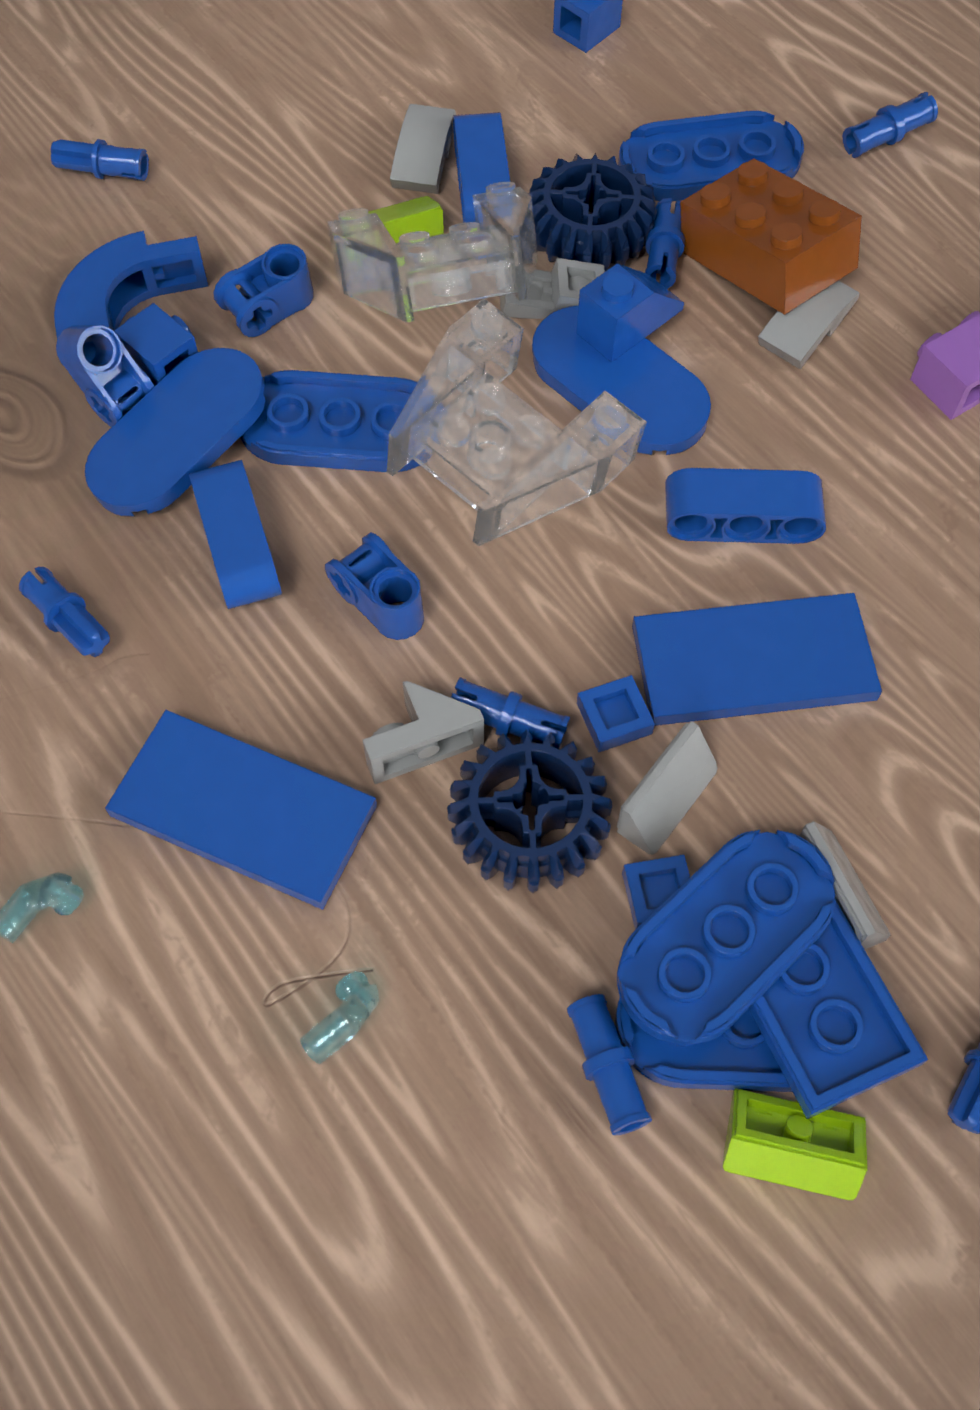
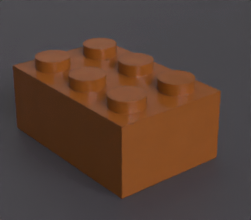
M754 158L680 202L681 232L685 237L683 253L784 315L858 268L862 215Z

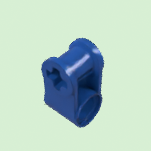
M278 244L271 247L261 256L222 276L215 286L213 292L214 300L221 309L230 311L235 316L237 327L245 336L257 337L264 334L273 325L295 312L305 309L314 298L312 281L304 251L292 244ZM240 285L241 288L238 290L235 286Z
M75 325L64 329L59 335L56 351L61 364L83 391L87 402L94 412L110 427L114 426L155 387L147 374L136 364L118 335L112 329L103 325ZM88 336L93 340L96 347V354L91 363L85 359L83 354V344Z
M370 532L362 538V545L340 561L333 558L325 564L326 574L337 592L348 603L354 605L385 637L395 640L407 639L415 635L422 628L424 613L419 579L415 573L410 571L392 553L386 543L376 534ZM394 602H405L400 605H390Z

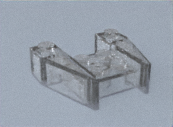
M514 182L490 184L485 187L486 193L472 195L476 222L452 225L449 227V233L430 236L429 232L426 231L406 233L399 237L398 243H395L376 213L369 214L368 209L365 208L342 211L338 214L339 220L327 222L340 287L345 295L406 323L414 321L413 312L510 293H513L519 301L527 300L538 259L532 197L521 187H516Z
M485 298L448 328L389 432L387 472L391 476H394L413 459L477 510L473 542L478 546L602 491L635 460L647 423L607 391H604L562 430L501 383L517 369L524 328Z

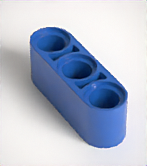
M501 113L453 115L454 149L464 229L512 226V190Z
M242 460L189 473L227 609L282 595L274 562Z
M685 468L673 472L665 481L667 532L679 540L801 544L815 541L826 531L822 480L812 472Z

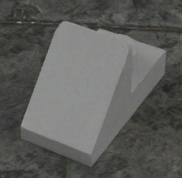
M404 681L405 706L412 722L405 725L403 723L385 725L374 732L371 737L362 740L366 763L374 784L474 749L481 744L484 745V718L480 709L415 683Z

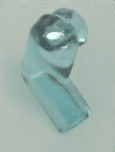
M61 872L22 884L0 909V936L14 943L37 913L49 906L59 915H70L84 898L82 888L70 882L72 876Z
M354 971L337 983L335 993L343 1003L300 1038L305 1052L318 1064L323 1063L359 1032L379 1003L377 985H370L368 978L362 972Z

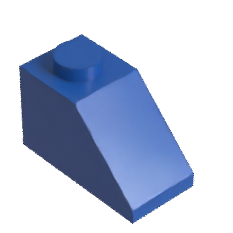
M617 263L580 289L576 333L610 362H613L681 312L684 302L649 274Z

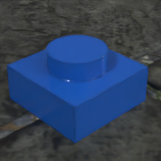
M632 675L578 693L576 704L598 753L653 734L655 723Z
M685 855L636 862L623 866L622 876L635 930L690 878Z

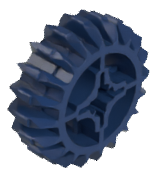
M596 152L591 159H582L577 153L572 162L558 158L554 168L543 167L541 176L533 179L529 190L528 200L525 203L526 228L529 232V238L534 239L536 251H546L549 262H555L557 258L601 264L604 265L605 272L610 263L625 265L628 257H639L643 246H646L647 235L653 229L657 214L653 187L646 184L645 174H634L632 163L622 166L617 165L615 156L607 161L598 159Z
M526 729L521 734L520 744L515 745L502 733L497 740V752L481 744L476 751L478 763L464 760L460 767V776L463 780L453 781L450 787V796L456 802L450 803L447 807L448 820L456 824L451 829L453 842L456 845H466L463 849V860L467 865L483 860L481 876L485 881L494 877L498 871L504 872L503 886L508 891L516 885L517 877L527 878V887L532 893L538 891L540 877L547 876L550 884L558 889L563 885L564 881L563 868L579 878L585 871L586 865L583 858L594 861L598 859L602 848L598 840H605L609 836L611 824L604 818L611 815L612 801L610 798L602 796L606 793L607 789L605 776H592L595 769V762L592 756L575 761L577 747L574 741L565 745L561 750L554 748L555 737L552 732L543 738V744L532 743V735ZM519 776L516 784L510 789L494 791L493 797H486L500 783ZM540 777L555 782L563 789H555L547 786L540 779ZM526 792L530 793L531 806L536 807L537 815L534 816L533 830L529 829L528 815L523 814ZM565 823H577L564 838L554 844L541 847V839L545 834L552 830L564 829ZM487 826H493L494 831L509 832L514 835L520 842L521 847L503 841Z

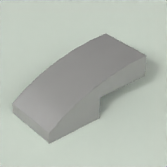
M409 104L390 175L392 188L438 194L444 159L449 156L453 134V115H456L454 109Z
M562 258L556 259L551 272L503 265L499 277L501 316L545 319L551 313L562 308L578 306L580 289L605 272L604 265Z
M838 280L785 315L777 311L759 334V345L801 370L825 335L830 337L858 300L860 293Z

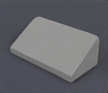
M690 721L689 724L686 722L621 806L617 833L648 854L653 855L658 852L717 772L716 761L699 725L693 721Z
M814 821L806 824L799 836L814 845L828 861L835 880L833 887L836 902L864 950L886 941L891 934L833 832Z

